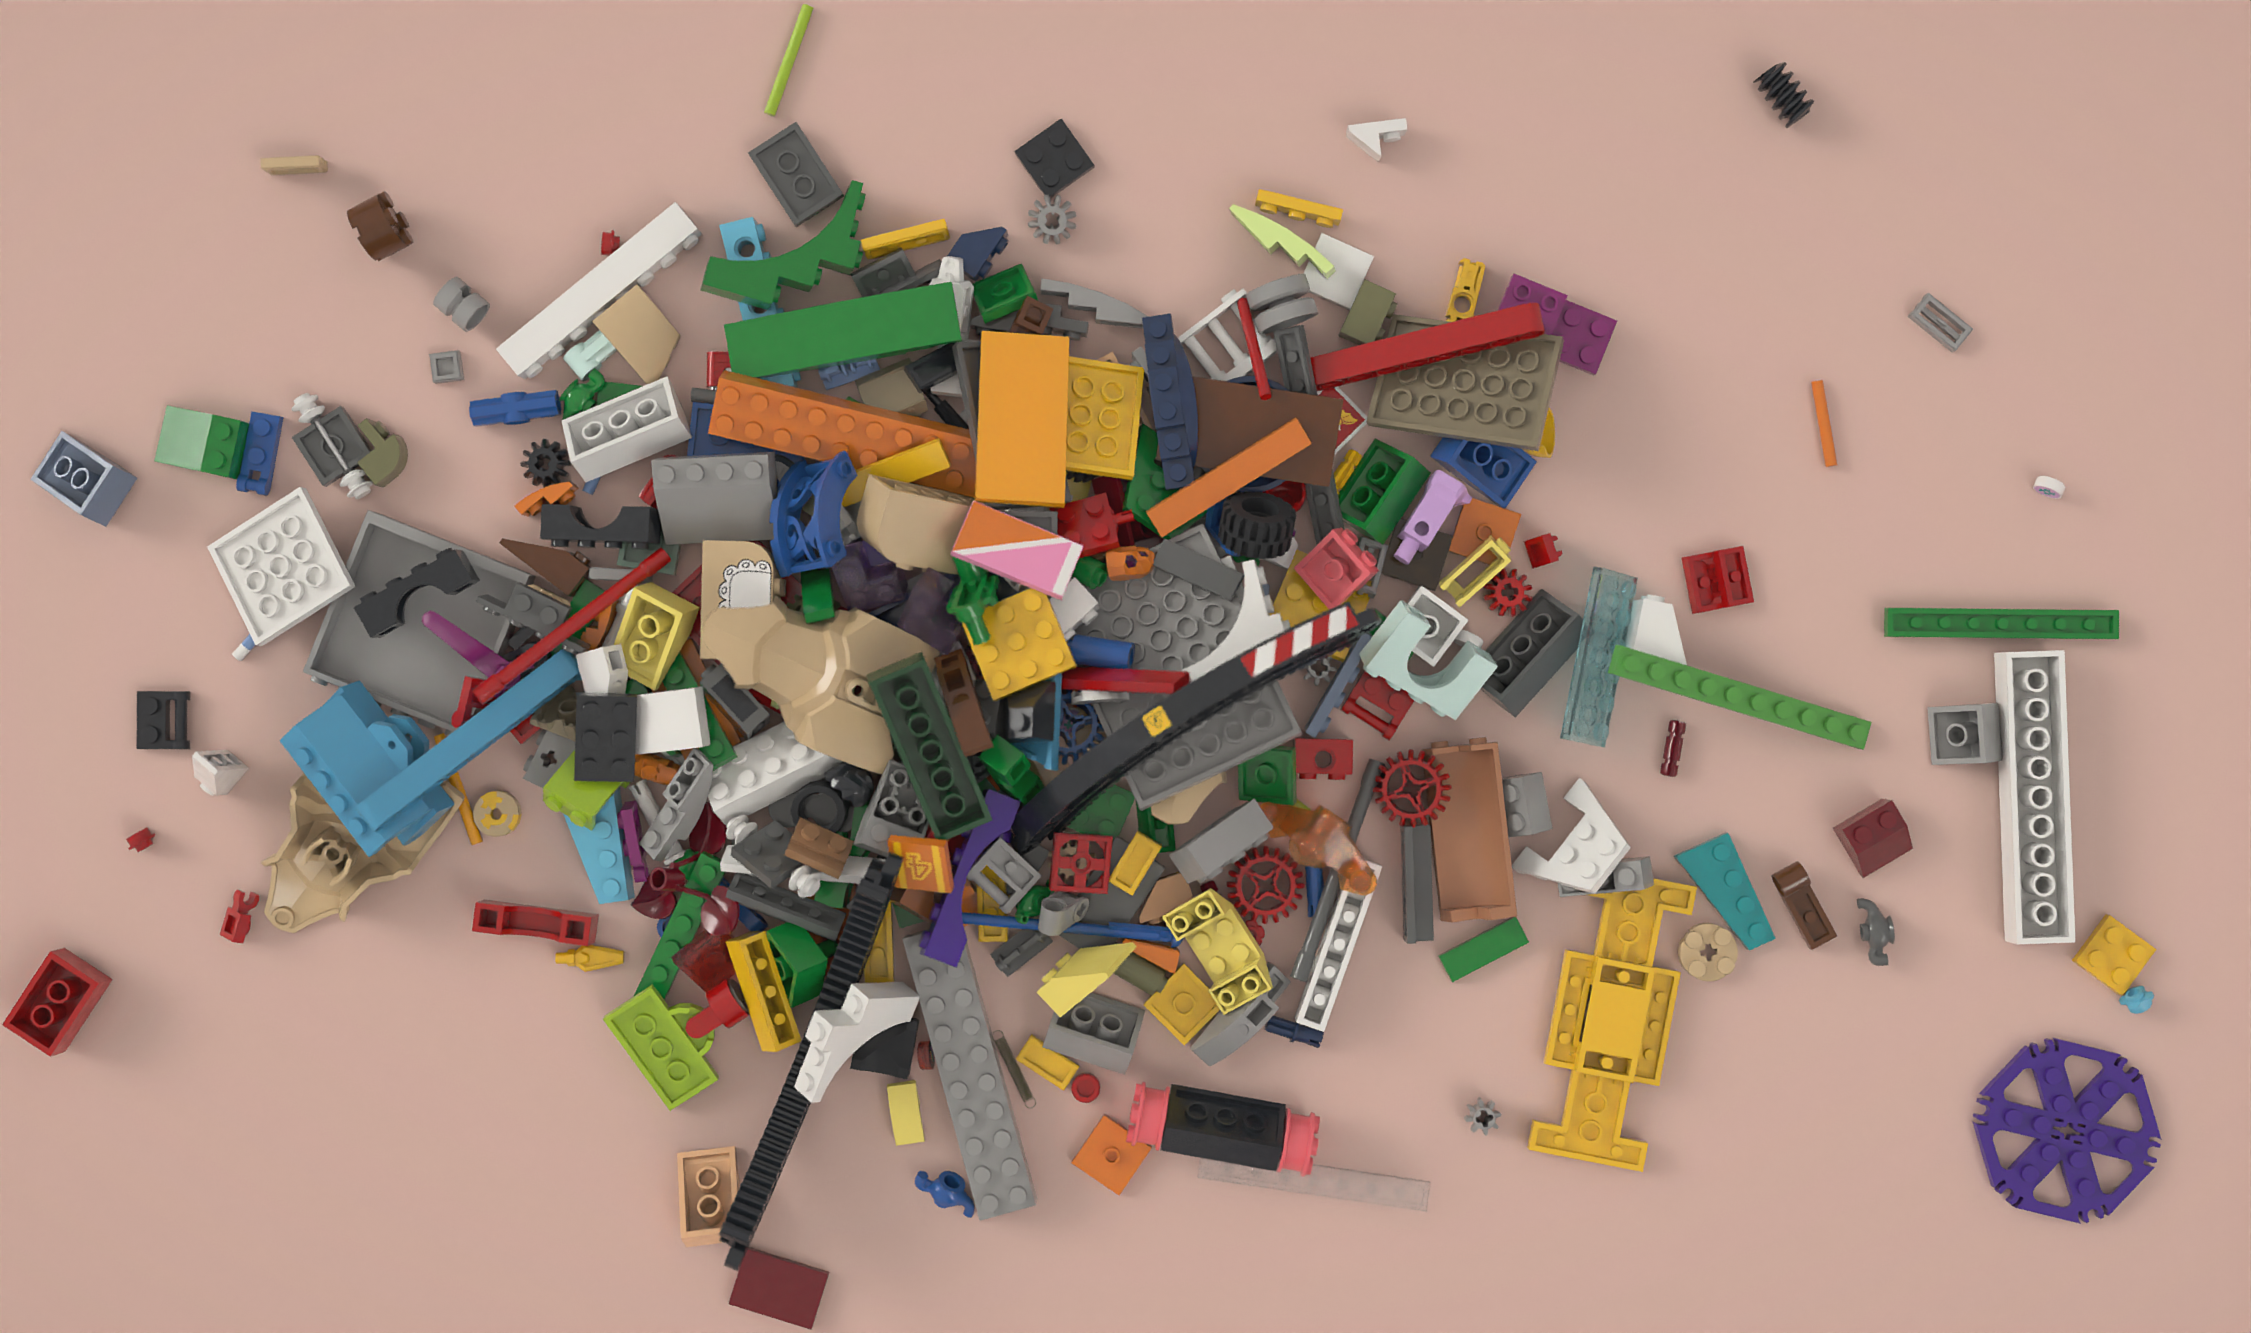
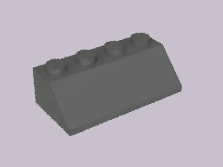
M1541 589L1533 597L1532 601L1526 605V610L1520 612L1487 648L1486 652L1490 653L1498 667L1481 687V690L1516 718L1593 631L1578 613Z

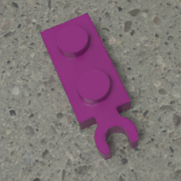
M636 800L624 802L620 812L617 813L618 826L620 829H624L626 838L623 839V852L625 857L629 856L630 864L633 865L635 883L646 882L649 876V868L645 858L647 855L646 851L639 844L643 838L637 802Z

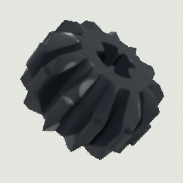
M542 439L541 447L536 442L531 443L532 453L524 450L523 455L529 457V460L522 461L520 464L522 467L529 469L523 475L527 479L533 477L532 484L534 486H538L542 482L545 488L551 485V481L554 484L561 483L559 475L569 476V473L563 470V468L571 466L572 463L569 460H563L569 453L566 449L559 450V442L554 441L550 445L549 440ZM544 458L551 460L548 463V470L542 468V466L544 465Z

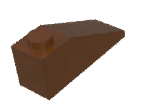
M503 538L499 542L567 596L574 597L585 579L589 578V568H591L589 563L591 560L579 551H576L574 554L565 550Z

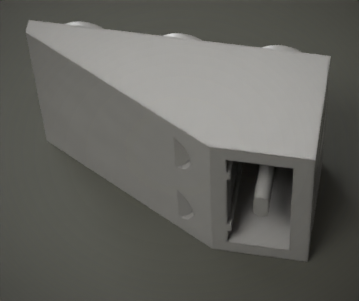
M893 760L888 761L862 818L853 845L887 857L889 854L887 841L890 835L924 838L929 822L903 764Z

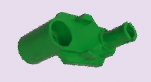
M951 556L961 581L958 586L953 588L947 605V611L950 614H955L959 622L966 624L974 645L983 644L990 640L991 635L988 632L982 615L988 603L994 606L998 602L996 590L999 578L997 575H991L990 571Z

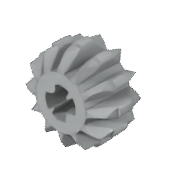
M1045 195V206L1038 200L1034 202L1039 212L1029 210L1028 215L1037 218V220L1028 222L1029 228L1039 226L1033 233V236L1038 238L1044 232L1043 243L1048 244L1050 235H1053L1055 244H1059L1060 238L1058 234L1062 233L1066 239H1069L1070 234L1065 228H1076L1075 223L1067 221V219L1076 217V212L1070 211L1065 213L1070 208L1071 203L1066 201L1060 207V195H1056L1054 204H1051L1049 195ZM1050 212L1052 215H1054V212L1059 214L1057 217L1058 225L1053 226L1051 223L1050 226H1047L1048 220L1046 215Z

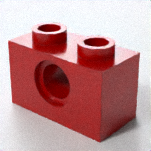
M1293 739V747H1296V773H1299V779H1316L1317 774H1328V780H1345V775H1353L1352 739ZM1320 751H1326L1330 755V763L1326 767H1319L1315 763V756Z

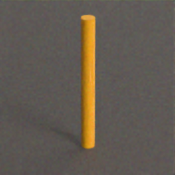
M444 733L434 736L436 745L446 738ZM457 771L448 780L451 785L465 796L459 811L471 845H475L483 841L479 829L474 823L473 812Z

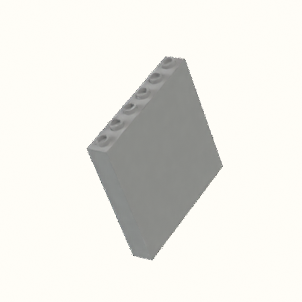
M368 510L346 563V568L356 587L330 603L303 672L312 675L310 680L315 683L327 686L329 682L337 685L338 689L360 680L380 707L384 704L392 707L391 713L417 717L419 718L417 723L434 729L435 725L446 729L444 734L449 736L458 729L453 727L451 717L458 708L464 677L471 676L485 679L488 677L422 623L423 614L427 611L438 613L502 657L506 653L509 645L508 641L512 637L516 626L509 622L510 618L502 614L496 616L483 610L484 605L476 602L478 596L488 594L507 603L516 583L521 582L527 586L534 583L536 576L380 513ZM452 548V550L464 551L480 579L479 582L456 595H447L434 586L420 588L410 596L404 610L405 624L381 638H370L353 608L362 603L361 597L373 591L377 593L387 588L385 586L387 582L397 577L404 579L412 574L410 570L413 567L424 562L427 564L437 560L436 555L445 549ZM473 708L471 715H476L483 709Z

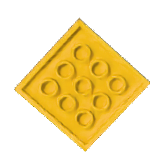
M1069 356L1066 471L1127 480L1133 479L1144 378L1143 367Z

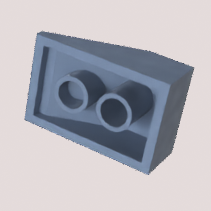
M61 431L30 480L80 515L106 527L131 490L137 477L79 440Z

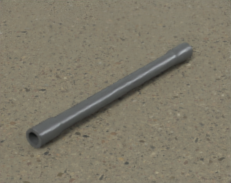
M1369 759L1361 780L1360 790L1302 949L1296 958L1290 977L1303 982L1308 980L1315 960V953L1374 794L1373 788L1378 787L1379 782L1375 781L1376 776H1382L1383 773L1379 770L1380 765L1385 766V764L1377 760Z

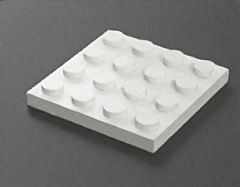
M303 487L297 488L207 546L257 646L267 644L356 587L307 489Z

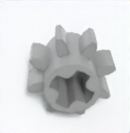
M1327 657L1321 660V665L1326 666V670L1320 672L1319 676H1316L1315 670H1311L1310 664L1306 665L1304 668L1307 669V674L1303 679L1315 678V686H1318L1320 678L1330 682L1328 673L1330 671H1337V668L1330 667L1329 664L1333 658Z
M1478 1097V1104L1474 1106L1467 1104L1470 1115H1466L1464 1120L1474 1122L1470 1128L1473 1133L1480 1128L1486 1136L1488 1135V1129L1491 1127L1499 1128L1495 1120L1502 1115L1499 1111H1492L1495 1105L1492 1100L1486 1105ZM1484 1110L1489 1116H1486L1484 1118L1485 1122L1481 1123L1476 1117L1481 1116V1111Z

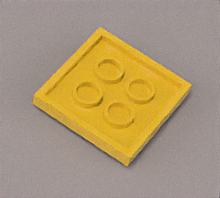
M1298 549L1274 600V612L1269 613V615L1280 613L1283 621L1289 620L1290 627L1329 610L1294 569L1307 555V553ZM1369 580L1366 585L1371 586L1372 581ZM1355 591L1344 603L1349 601L1355 613L1358 614L1365 611L1370 598L1366 593L1360 595ZM1346 647L1341 652L1336 651L1330 657L1344 662L1350 648Z
M1032 588L997 602L994 606L986 607L982 618L991 635L990 640L974 645L966 624L962 623L993 701H998L1077 667L1048 595Z

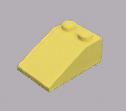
M653 582L634 587L614 645L621 644L628 669V677L654 691L658 690L690 635L700 607Z
M1130 942L1080 948L1072 956L1067 952L1056 962L1055 965L1058 969L1056 970L1053 967L1042 977L1041 980L1044 984L1037 993L1061 1018L1107 980L1137 946Z

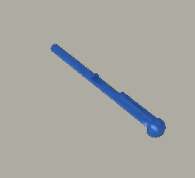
M962 912L963 924L1039 930V919L1029 918L1027 924H1020L1015 920V917ZM1075 922L1062 932L1171 942V948L1178 947L1183 941V938L1177 941L1169 927L1109 922V925Z

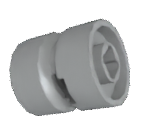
M459 277L449 280L439 290L433 301V305L446 316L452 315V321L465 332L475 328L490 308V304L478 293L471 294V287Z

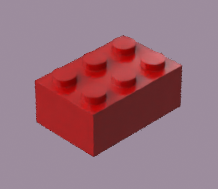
M66 948L50 951L2 1025L50 1057L63 1053L67 1050L113 979Z

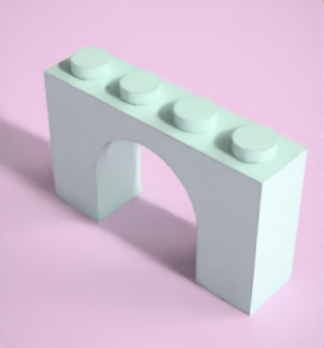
M1400 600L1360 652L1359 656L1364 663L1363 668L1375 678L1379 675L1385 678L1388 685L1395 690L1400 691L1402 688L1407 691L1408 695L1417 703L1422 704L1425 702L1431 705L1430 708L1439 716L1444 717L1448 715L1456 720L1498 666L1490 653L1467 641L1449 665L1442 671L1426 676L1416 675L1408 671L1407 662L1409 655L1431 625L1422 612Z

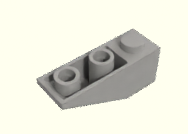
M1650 856L1622 859L1595 894L1645 890L1653 886ZM1558 883L1560 897L1593 894Z

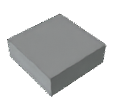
M460 351L429 354L433 383L464 380Z

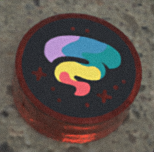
M930 1040L918 1043L917 1057L919 1067L922 1070L934 1069L935 1056Z

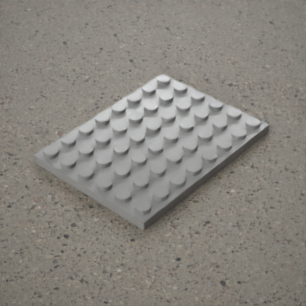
M1203 523L1169 539L1176 544L1222 564ZM1161 544L1153 548H1150L1149 550L1154 552L1156 556ZM1132 557L1126 560L1125 563L1128 568L1136 566L1137 560ZM1154 567L1151 573L1143 578L1112 581L1108 575L1101 587L1098 586L1092 590L1083 585L1099 603V609L1096 611L1098 616L1087 626L1082 623L1075 632L1078 635L1134 643L1135 655L1132 669L1183 671V668L1198 663L1220 646L1236 623L1242 604L1237 594H1235L1232 602ZM1076 664L1077 667L1099 668V667H1092V666H1086V665ZM1276 680L1272 685L1265 686L1263 690L1256 691L1250 697H1245L1243 701L1234 703L1231 708L1224 709L1221 714L1214 715L1211 720L1204 721L1201 726L1194 727L1190 733L1183 734L1182 738L1174 740L1171 745L1165 746L1164 750L1155 753L1154 757L1146 759L1144 764L1138 765L1137 769L1128 772L1129 775L1125 777L1140 810H1144L1302 735V731ZM1129 692L1130 700L1092 704L1108 737L1171 694Z

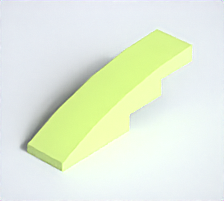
M1234 204L1229 208L1231 214L1270 254L1280 247L1299 267L1308 259L1326 279L1336 272L1334 265L1312 245L1284 226L1261 214Z

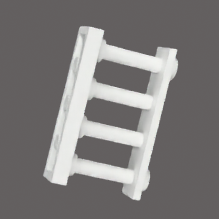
M1244 288L1239 292H1236L1235 289L1230 291L1221 299L1222 305L1178 337L1181 344L1187 345L1212 379L1228 381L1233 378L1247 376L1253 371L1250 356L1241 351L1217 319L1229 309H1232L1241 321L1237 300L1246 297L1247 292ZM1253 319L1264 363L1277 353L1275 338L1272 339L1270 335L1266 336L1265 334L1259 335ZM1207 326L1234 359L1233 364L1235 368L1227 374L1224 370L1220 371L1194 337Z

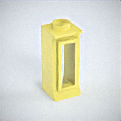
M1490 535L1487 540L1439 581L1440 588L1443 591L1446 589L1455 598V604L1460 608L1512 561L1511 556L1508 554L1511 551L1510 547L1500 537L1495 540ZM1487 549H1490L1497 559L1463 588L1455 578Z

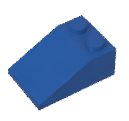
M1446 437L1441 439L1430 455L1431 458L1450 473L1504 509L1537 463L1535 459L1520 448Z

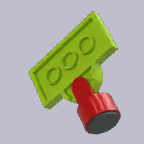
M727 978L706 992V998L709 1006L706 1008L693 1003H679L669 1007L652 984L603 1017L606 1025L670 1111L719 1079V1075L704 1056L710 1050L714 1041L715 1028L721 1024L731 1028L750 1016L741 987L733 979Z

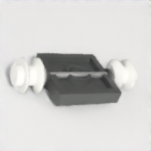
M305 393L294 400L295 405L291 410L293 412L300 411L302 414L298 420L300 423H311L312 425L294 435L292 439L321 484L327 487L344 476L340 486H348L350 489L347 494L348 498L355 497V499H360L369 494L373 482L365 481L363 477L366 473L360 469L355 470V468L359 466L357 462L372 450L345 408L340 406L326 416L321 417L325 407L316 405L317 395L310 396L309 393Z
M746 815L736 816L729 821L726 827V837L729 840L735 839L736 844L731 847V856L772 889L790 877L789 889L792 891L798 889V896L800 898L813 896L818 891L820 875L818 873L811 874V867L784 855L792 833L776 820L758 830V825L755 822L749 823V818Z

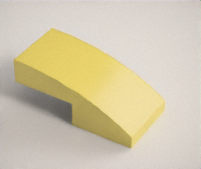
M916 1080L887 1084L896 1146L925 1142Z

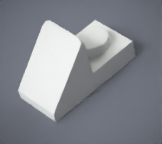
M1406 118L1348 125L1346 137L1379 162L1381 158L1379 139H1383L1384 142L1400 140L1401 136H1404L1407 131Z

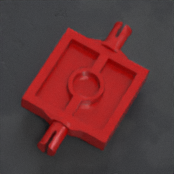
M1106 492L1065 503L1064 507L1050 508V511H1057V535L1083 545L1079 558L1119 548L1118 525L1135 521L1132 509L1115 514L1109 505Z

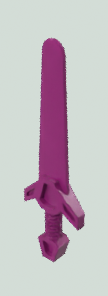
M427 611L423 614L422 623L488 678L512 662L507 661L438 613ZM520 675L509 682L495 697H500L505 693L506 689L512 688L521 681Z

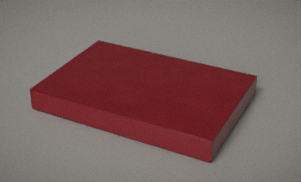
M749 1247L739 1268L729 1305L812 1330L830 1272Z

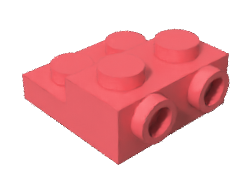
M1342 527L1333 529L1294 567L1329 610L1343 604L1379 571L1375 566L1377 563L1376 558L1369 551H1362L1356 545L1358 542L1357 536L1347 528L1343 530Z

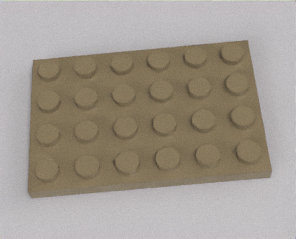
M1393 314L1387 338L1446 324L1449 321ZM1543 334L1536 338L1378 376L1366 423L1372 427L1539 451L1564 339L1562 336Z

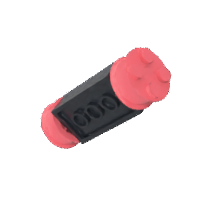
M1142 1082V1084L1136 1083L1133 1101H1137L1138 1104L1132 1103L1129 1120L1134 1125H1129L1126 1142L1131 1143V1146H1135L1136 1142L1155 1145V1149L1159 1151L1161 1145V1151L1279 1173L1281 1169L1300 1172L1301 1177L1311 1175L1313 1158L1310 1156H1316L1318 1138H1315L1314 1134L1318 1133L1320 1117L1315 1116V1113L1311 1112L1309 1116L1293 1114L1290 1108H1286V1104L1171 1084V1088L1167 1086L1165 1090L1146 1087L1145 1082Z

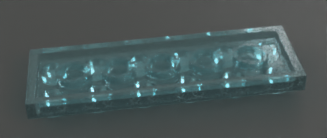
M1593 567L1560 739L1605 748L1609 735L1611 714L1614 708L1617 683L1620 678L1608 674L1615 645L1626 647L1625 642L1631 621V611L1637 591L1638 578L1601 567Z

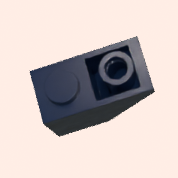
M997 227L962 234L947 256L962 258L964 275L977 282L979 277L984 279L993 266L990 261L996 253L1000 255L1009 242L1006 239L1008 236L1007 229Z

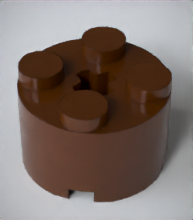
M386 191L369 198L347 211V217L352 229L357 227L360 234L357 237L359 242L375 261L385 259L414 243L406 229L409 227L406 217L401 211L395 212L393 201Z

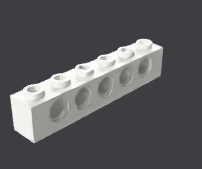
M1351 855L1294 1017L1297 1023L1322 1032L1325 1031L1382 869L1381 865Z

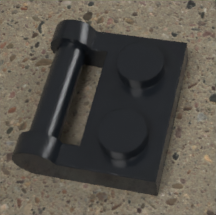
M137 691L136 749H190V740H187V700H190V691ZM170 700H175V740H170Z

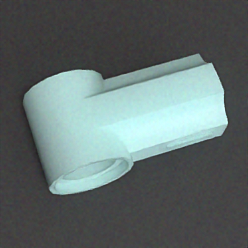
M599 330L586 342L578 343L564 355L563 359L582 381L589 379L588 375L594 368L599 371L602 367L601 363L611 356L616 349Z

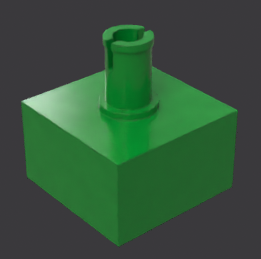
M790 922L767 930L766 936L790 1007L793 1008L820 996L828 962L827 958L835 955L838 946L837 942L827 939L816 944L805 928Z

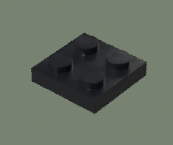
M1062 118L1014 151L1044 196L1049 195L1050 199L1095 168V165Z

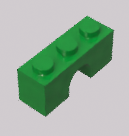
M997 735L992 741L993 747L983 750L979 759L1001 791L1008 797L1020 801V805L1024 807L1045 785L1040 777L1029 770L1031 764L1025 754Z

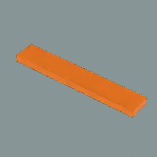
M1294 418L1148 509L1146 513L1160 536L1163 537L1312 443L1298 419Z

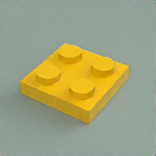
M2105 914L2072 961L2116 994L2123 996L2157 949L2112 916Z
M1185 963L1176 970L1175 974L1173 973L1168 978L1161 993L1155 991L1143 1003L1184 1046L1220 1010L1208 991L1210 988Z

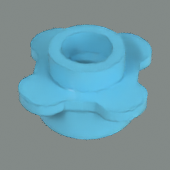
M2137 986L2129 989L2125 995L2121 996L2119 1002L2121 1005H2127L2131 1013L2139 1014L2151 1007V1000L2154 998L2153 992L2145 991L2144 986Z

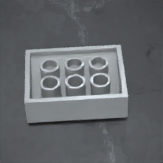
M775 452L660 457L651 460L654 494L666 545L703 543V540H774L773 524L769 523L772 500L778 496Z

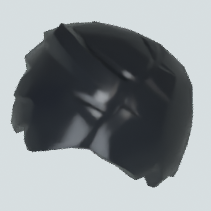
M843 761L840 765L824 773L826 780L830 782L831 788L841 791L842 799L852 801L853 807H862L870 800L874 790L872 775L868 770Z

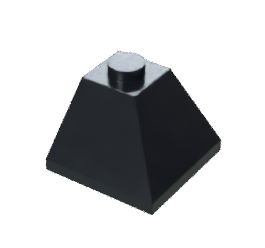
M1040 682L1005 697L1004 740L1010 744L1054 741L1056 682Z

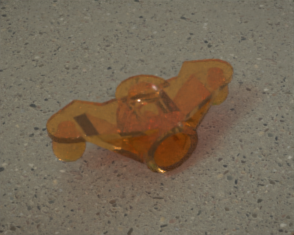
M1264 802L1259 805L1274 827L1268 832L1272 839L1290 837L1289 851L1291 857L1297 863L1312 868H1324L1327 866L1333 868L1338 872L1340 890L1359 895H1369L1375 891L1377 887L1376 875L1349 835L1352 827L1342 818L1320 804L1315 811L1290 805L1274 804L1272 802Z

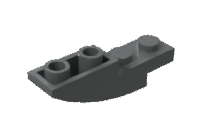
M1045 304L1054 309L1042 335L1051 336L1053 331L1063 333V337H1069L1070 340L1079 341L1080 337H1087L1088 322L1061 317L1062 305ZM1019 310L986 324L980 314L971 319L970 326L972 329H976V334L981 335L982 331L1009 332Z

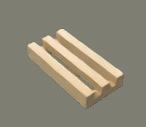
M319 155L260 158L261 169L270 175L326 173L328 171V162L320 158Z

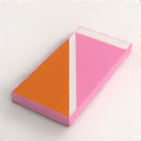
M973 500L950 555L1062 600L1083 545Z

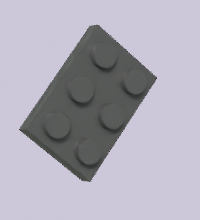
M797 122L748 152L795 227H798L844 197Z

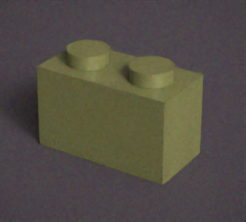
M1364 279L1338 336L1357 345L1381 340L1386 330L1381 328L1385 317L1391 319L1398 304L1393 301L1396 293Z

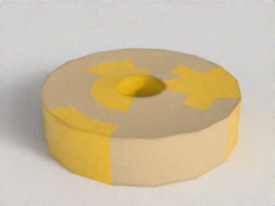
M500 790L487 792L481 796L473 810L474 823L478 829L484 834L493 837L508 835L514 831L519 825L522 815L521 806L517 799L510 793ZM496 808L502 813L499 819L493 816V811Z

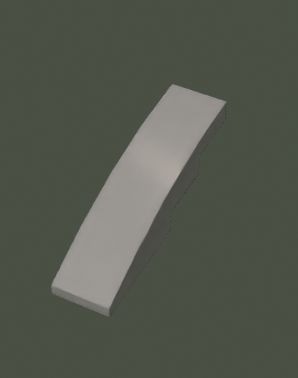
M1041 279L1040 291L1042 295L1069 297L1068 309L1096 312L1095 320L1097 324L1143 329L1142 318L1148 316L1122 301L1072 283Z

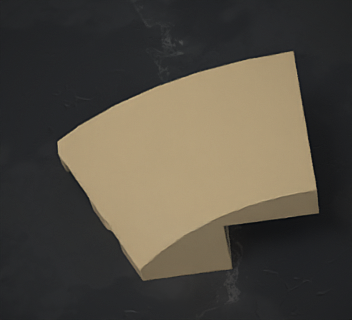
M637 284L592 321L646 384L660 379L664 368L667 367L671 359V352L676 348L680 339V334Z

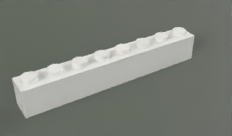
M674 202L497 347L496 350L517 376L523 379L535 377L542 371V365L549 359L555 360L564 353V347L572 340L576 342L583 338L588 332L586 329L593 324L592 321L636 284L641 287L649 284L655 276L653 274L661 267L665 269L672 265L677 259L676 255L683 249L687 251L699 242L698 237L702 233L681 207Z

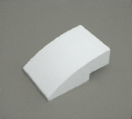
M702 687L637 695L635 754L674 751L711 745Z

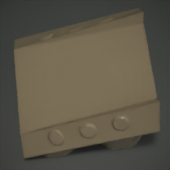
M910 358L855 380L863 404L916 417H921L922 413L928 411L923 392L919 394L904 371L905 366L912 363Z
M568 686L539 708L530 719V724L575 742L576 700L578 692H575L572 686Z

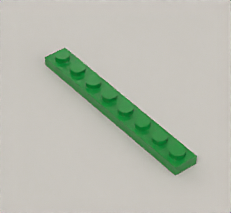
M1884 608V637L2119 639V610Z

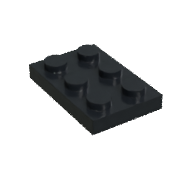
M577 693L574 781L634 782L637 694Z

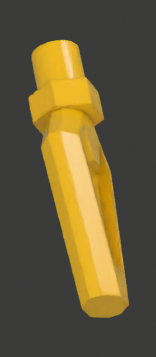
M596 945L581 946L577 950L568 949L567 952H556L555 962L556 964H567L568 966L576 965L584 972L623 964L624 951Z

